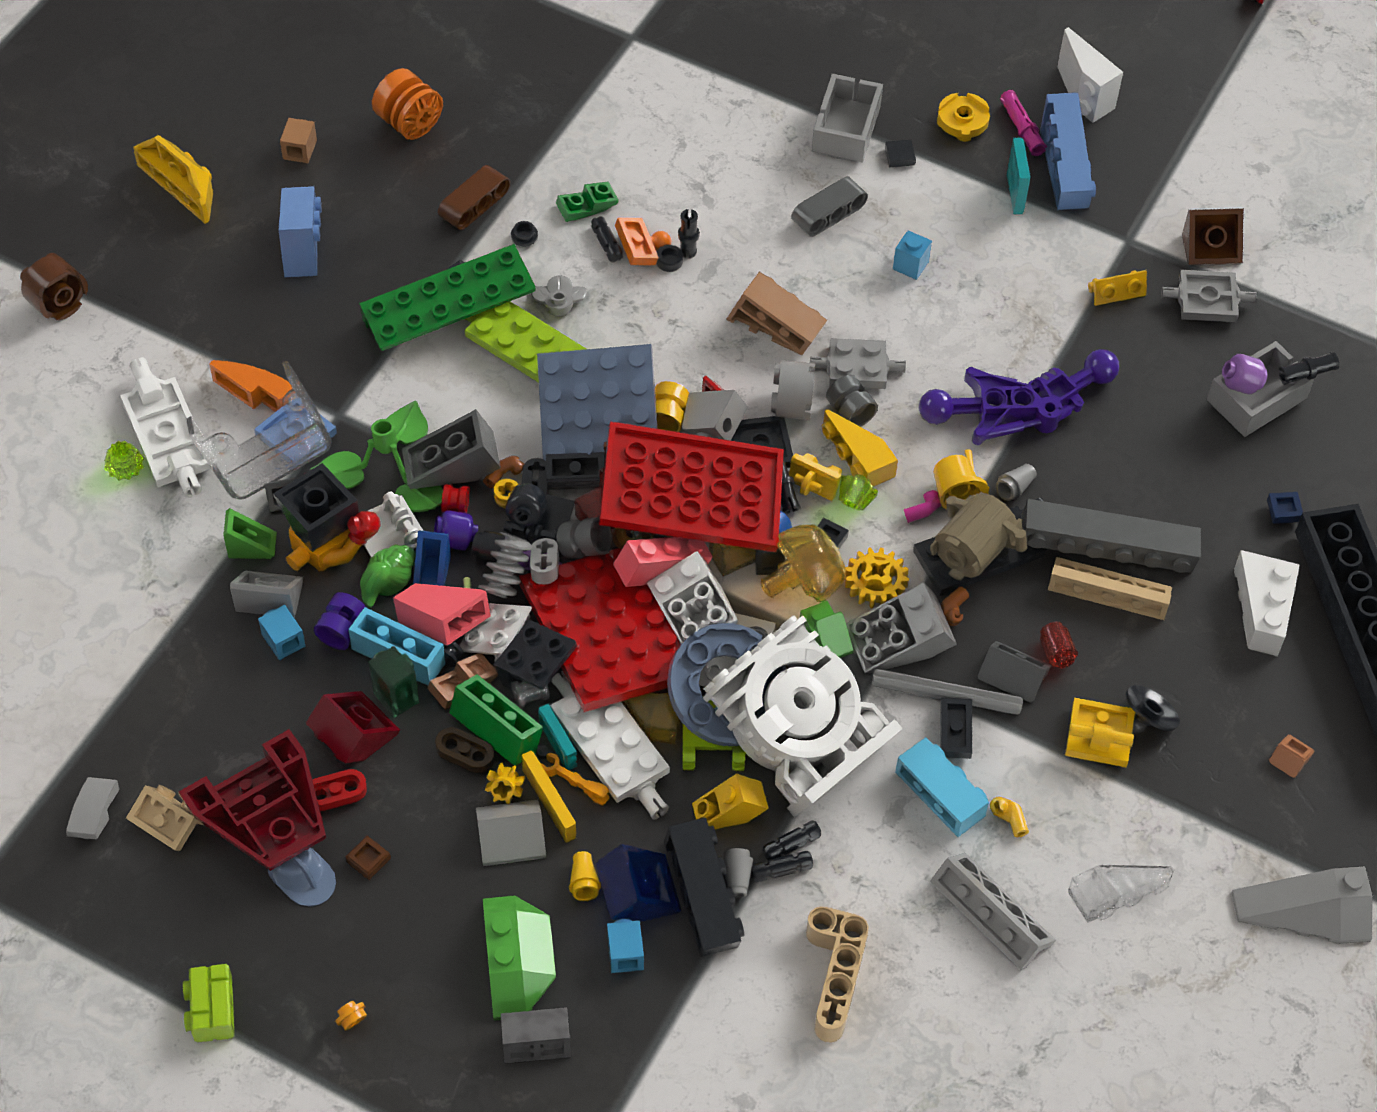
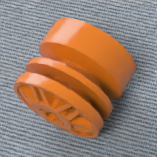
M405 68L394 70L379 83L372 99V110L387 124H391L403 137L410 140L420 138L428 133L438 121L443 109V98L428 84H424L409 69Z

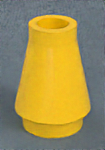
M585 851L577 852L572 857L573 866L569 890L575 899L589 901L598 896L601 883L593 865L591 854Z

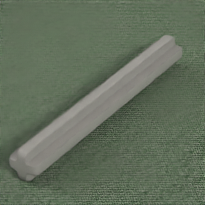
M881 669L874 671L872 679L874 687L940 700L941 698L972 699V706L1016 715L1020 714L1023 704V698L1019 696Z

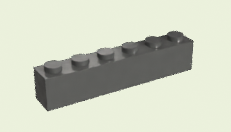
M1027 499L1021 513L1022 529L1026 531L1027 545L1033 548L1058 550L1062 553L1082 554L1091 558H1106L1117 560L1121 563L1129 562L1146 565L1150 568L1171 569L1180 573H1192L1201 558V528L1033 499Z

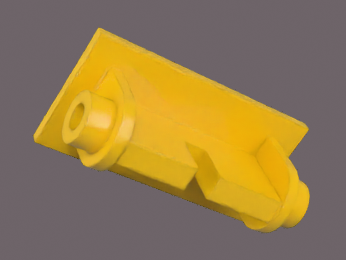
M1134 270L1128 274L1103 279L1094 278L1092 282L1088 283L1089 292L1094 293V305L1146 296L1147 271L1137 272Z

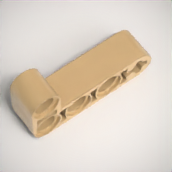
M820 906L814 908L808 915L806 936L811 944L833 950L815 1021L817 1037L824 1042L832 1043L839 1040L844 1033L866 947L869 926L867 921L859 915ZM820 923L827 925L829 928L820 930L814 925ZM852 931L860 936L851 938L846 933ZM841 960L850 961L853 965L849 967H844L840 965L838 962ZM840 989L845 995L835 996L830 991ZM830 1011L836 1013L833 1025L827 1024Z

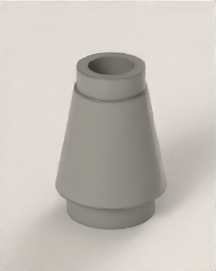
M1024 464L1000 475L995 486L998 495L1007 501L1018 499L1033 479L1036 478L1035 468L1030 464Z
M728 849L725 851V857H723L726 866V875H724L726 887L732 888L735 898L746 897L753 858L750 857V851L747 849Z

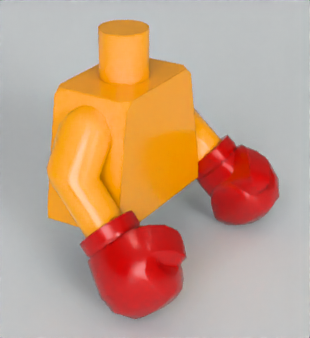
M361 511L348 520V529L313 552L301 541L290 526L289 538L293 552L286 557V561L296 571L307 562L318 571L347 564L353 559L361 545H365L379 531L381 526L380 518L374 512Z

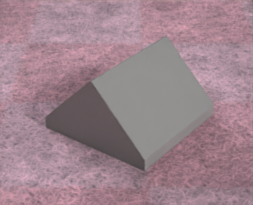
M244 571L230 583L235 611L264 615L271 609H277L286 605L295 618L303 585V577Z
M538 799L476 807L483 866L546 858L542 815Z

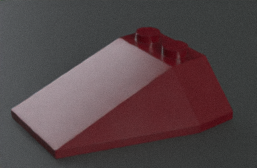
M290 729L262 744L265 758L216 786H213L207 776L178 791L194 818L270 871L326 839L306 753Z

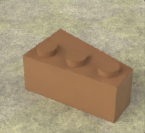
M760 271L726 318L727 321L732 323L738 320L749 325V331L755 334L760 330L772 336V342L800 355L804 354L827 322V319L821 316L817 310L807 306L796 295L788 292L771 277L764 275Z

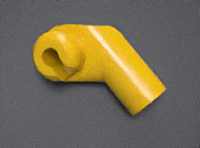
M995 797L991 800L990 809L992 813L1010 823L1014 837H1023L1029 833L1022 808L1019 804L1002 797Z

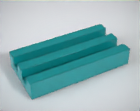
M549 703L539 707V724L543 726V732L563 767L568 770L577 767V751Z

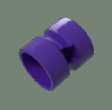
M343 592L335 593L326 607V612L321 615L314 627L315 635L319 640L332 648L339 650L347 649L351 644L349 628L366 606L350 594Z

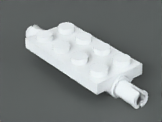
M138 358L141 367L138 366L136 359L130 362L129 367L136 379L135 387L131 392L122 394L120 397L156 485L161 487L179 480L185 497H193L190 487H192L196 496L202 491L196 474L213 469V465L176 378L158 379L152 375L146 358Z
M561 671L564 676L563 678L557 673L552 678V683L564 698L553 703L550 707L573 744L600 781L608 787L609 793L617 803L627 797L640 800L654 820L659 818L657 812L661 816L666 814L669 806L665 804L656 792L655 783L670 773V767L622 702L583 712L564 672Z

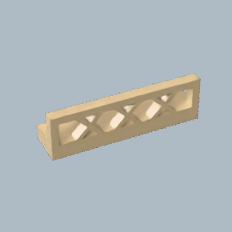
M1056 557L1048 590L1164 620L1171 599L1172 587Z

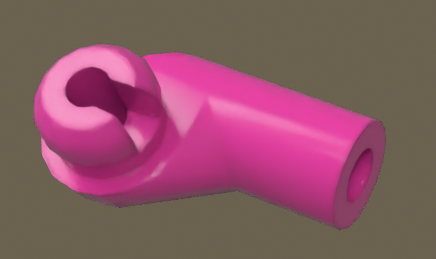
M936 490L924 493L925 503L904 509L908 523L926 518L941 507Z

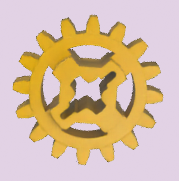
M871 547L868 548L866 555L858 551L856 559L850 558L848 567L845 568V588H850L849 596L855 597L858 595V604L861 605L868 601L870 608H873L875 603H880L881 605L904 593L905 589L908 588L909 569L903 567V558L895 560V552L892 551L886 555L884 554V548L881 547L878 553H874ZM859 571L862 572L860 579L857 577ZM895 576L896 582L893 585L892 578Z

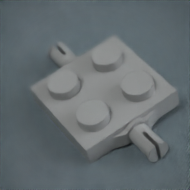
M1180 270L1179 287H1162L1161 298L1178 299L1181 305V319L1237 322L1239 302L1256 303L1257 292L1240 291L1236 284V273Z
M830 338V351L827 358L810 356V363H815V368L827 369L829 387L839 378L851 374L855 375L864 388L886 389L889 372L905 373L906 360H889L886 354V341Z

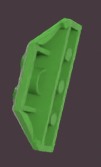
M515 895L483 899L493 1018L494 1020H501V1013L531 1011L532 1007L539 1001L556 978L550 915Z

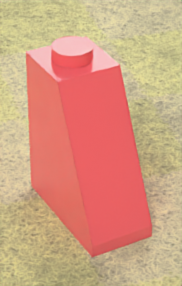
M415 583L393 597L398 623L447 646L491 616L487 593L482 589Z

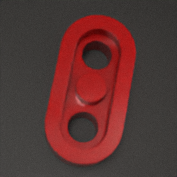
M348 769L312 779L316 797L319 795L326 796L324 799L317 800L320 811L360 801L367 792L365 776L355 769ZM349 787H356L354 791H347Z

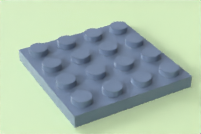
M651 344L537 354L543 460L546 461V454L588 453L591 455L593 452H604V442L608 438L610 421L657 429L653 348Z

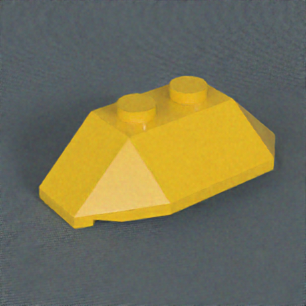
M160 135L134 146L137 166L205 224L209 222L213 198L212 175L209 170L204 166L198 165L188 152H183L175 144Z

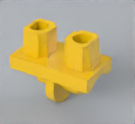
M795 453L791 459L789 475L794 478L795 484L801 486L800 494L807 496L811 491L832 501L836 497L842 469L834 465L822 466L818 464L817 458L809 453L803 456Z

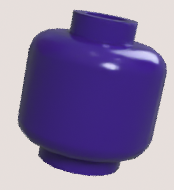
M445 511L441 517H436L434 532L449 534L450 549L464 551L473 542L475 534L478 532V525L473 524V518L468 513Z

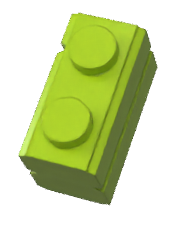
M220 964L210 967L190 968L189 980L183 981L184 1000L190 1001V1011L184 1012L186 1032L191 1031L194 1042L196 1041L197 1043L213 1041V1039H232L235 1037L232 974L229 965Z

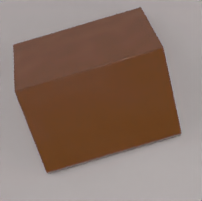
M1244 208L1188 210L1182 232L1187 263L1189 265L1243 263Z

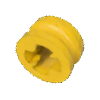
M502 479L495 484L494 500L500 507L506 508L510 493L508 496H503V494L506 493V490L512 491L518 485L515 480Z

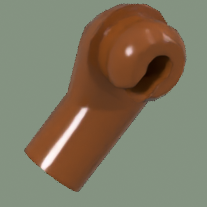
M511 455L500 460L501 468L486 475L483 482L487 487L494 488L495 484L508 471H511L513 475L520 474L523 471L524 463L519 460L518 456Z
M958 587L941 602V608L950 626H956L963 620V614H960L959 606L969 598L968 591L963 587Z

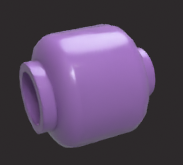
M1244 354L1233 356L1225 362L1222 369L1225 385L1231 390L1244 394H1253L1257 390L1262 389L1267 380V370L1264 363L1260 359Z

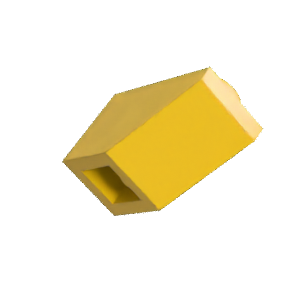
M739 774L733 775L692 803L696 820L706 817L708 826L713 825L714 829L745 824L769 809L762 782Z

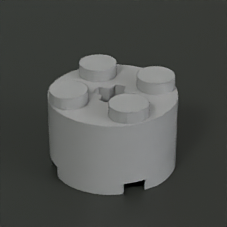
M781 360V364H775L773 384L779 385L778 393L772 392L771 412L776 413L777 417L810 420L811 413L805 412V410H811L815 373H809V371L815 370V363Z

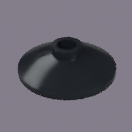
M1132 685L1128 688L1126 699L1136 713V718L1146 726L1152 725L1165 731H1173L1179 726L1180 719L1176 710L1160 694L1141 685Z

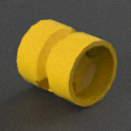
M670 381L660 382L655 386L657 429L674 432L681 430L689 395L688 390L684 386Z

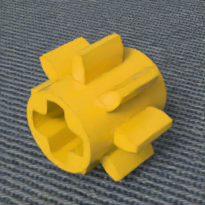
M500 763L497 773L493 770L488 772L486 778L491 782L487 783L485 791H491L494 796V802L500 800L510 804L513 795L521 797L523 789L520 785L523 784L525 776L518 775L516 771L517 766L514 765L512 768L504 767L503 763Z

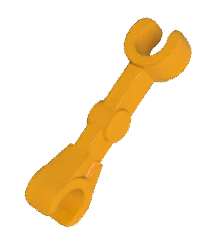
M548 753L546 755L547 760L554 763L553 766L547 767L540 763L548 777L557 774L567 780L572 786L583 789L584 793L595 803L603 806L609 800V789L607 786L599 782L587 781L577 772H571L562 767L556 754Z

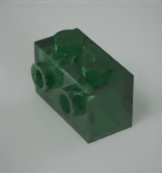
M393 646L386 651L378 652L368 661L373 693L393 718L419 703L414 665L406 653L401 655L396 647Z

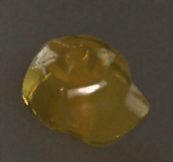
M802 524L786 529L778 534L779 541L777 546L787 559L778 564V570L761 578V587L767 596L774 599V596L789 587L794 590L801 586L806 595L813 597L817 602H824L841 588L846 578V567L838 548L822 528L813 524Z

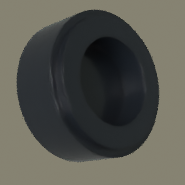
M664 245L657 250L659 258L656 265L661 270L673 272L682 266L683 252L679 247Z

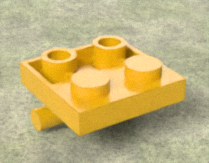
M1074 697L1065 756L1127 767L1130 747H1132L1134 734H1132L1134 710L1128 707Z

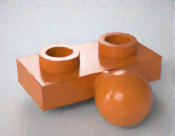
M617 218L615 228L630 265H656L659 258L656 251L664 245H671L670 235L665 231H657L650 236L643 218Z

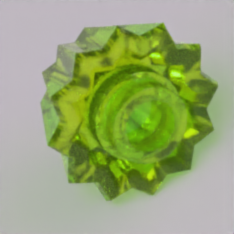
M117 441L115 444H111V448L107 449L104 470L109 472V477H116L118 481L122 479L130 480L132 476H138L139 471L144 468L142 462L145 458L132 443Z
M842 475L838 500L847 507L863 511L878 496V490L873 485H870L871 481L864 476L855 475L852 477L850 475Z

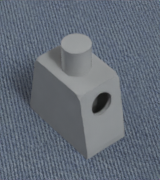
M735 390L689 393L682 430L686 434L731 441L748 406Z

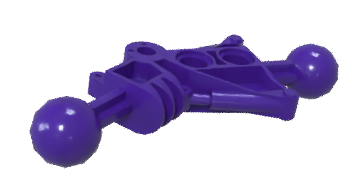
M1098 349L1092 351L1085 359L1084 368L1070 377L1059 368L1053 367L1048 372L1042 373L1041 377H1036L1029 383L1017 382L1018 379L993 375L974 367H968L965 372L964 381L974 391V398H952L944 390L932 389L928 390L921 397L918 409L921 417L926 422L936 425L945 423L952 415L978 414L979 425L974 430L972 442L975 445H981L988 439L1022 432L1025 428L1032 426L1042 433H1051L1056 430L1061 420L1072 414V411L1080 412L1082 410L1084 401L1078 394V391L1092 382L1104 385L1115 379L1120 370L1119 360L1111 351Z

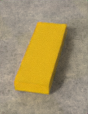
M532 751L522 754V770L564 841L567 843L576 839V822L536 755Z

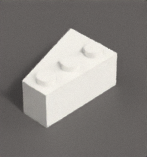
M1241 550L1234 567V574L1237 577L1239 586L1238 596L1239 601L1242 603V618L1248 649L1278 656L1286 636L1300 565Z

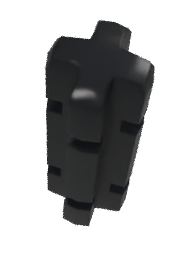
M602 216L593 218L591 220V228L597 234L596 237L603 250L607 252L606 255L609 261H620L623 258V251L620 245L617 244L618 242L610 227L607 226L605 218Z
M811 820L803 824L804 828L798 827L778 837L777 842L772 840L765 844L762 851L766 859L770 860L781 857L780 854L782 853L787 855L806 845L807 840L812 842L821 836V829L817 822Z
M809 851L797 853L795 857L791 854L770 859L767 864L763 861L752 864L751 874L755 882L768 880L767 877L769 876L773 879L797 873V869H800V871L813 868V858Z

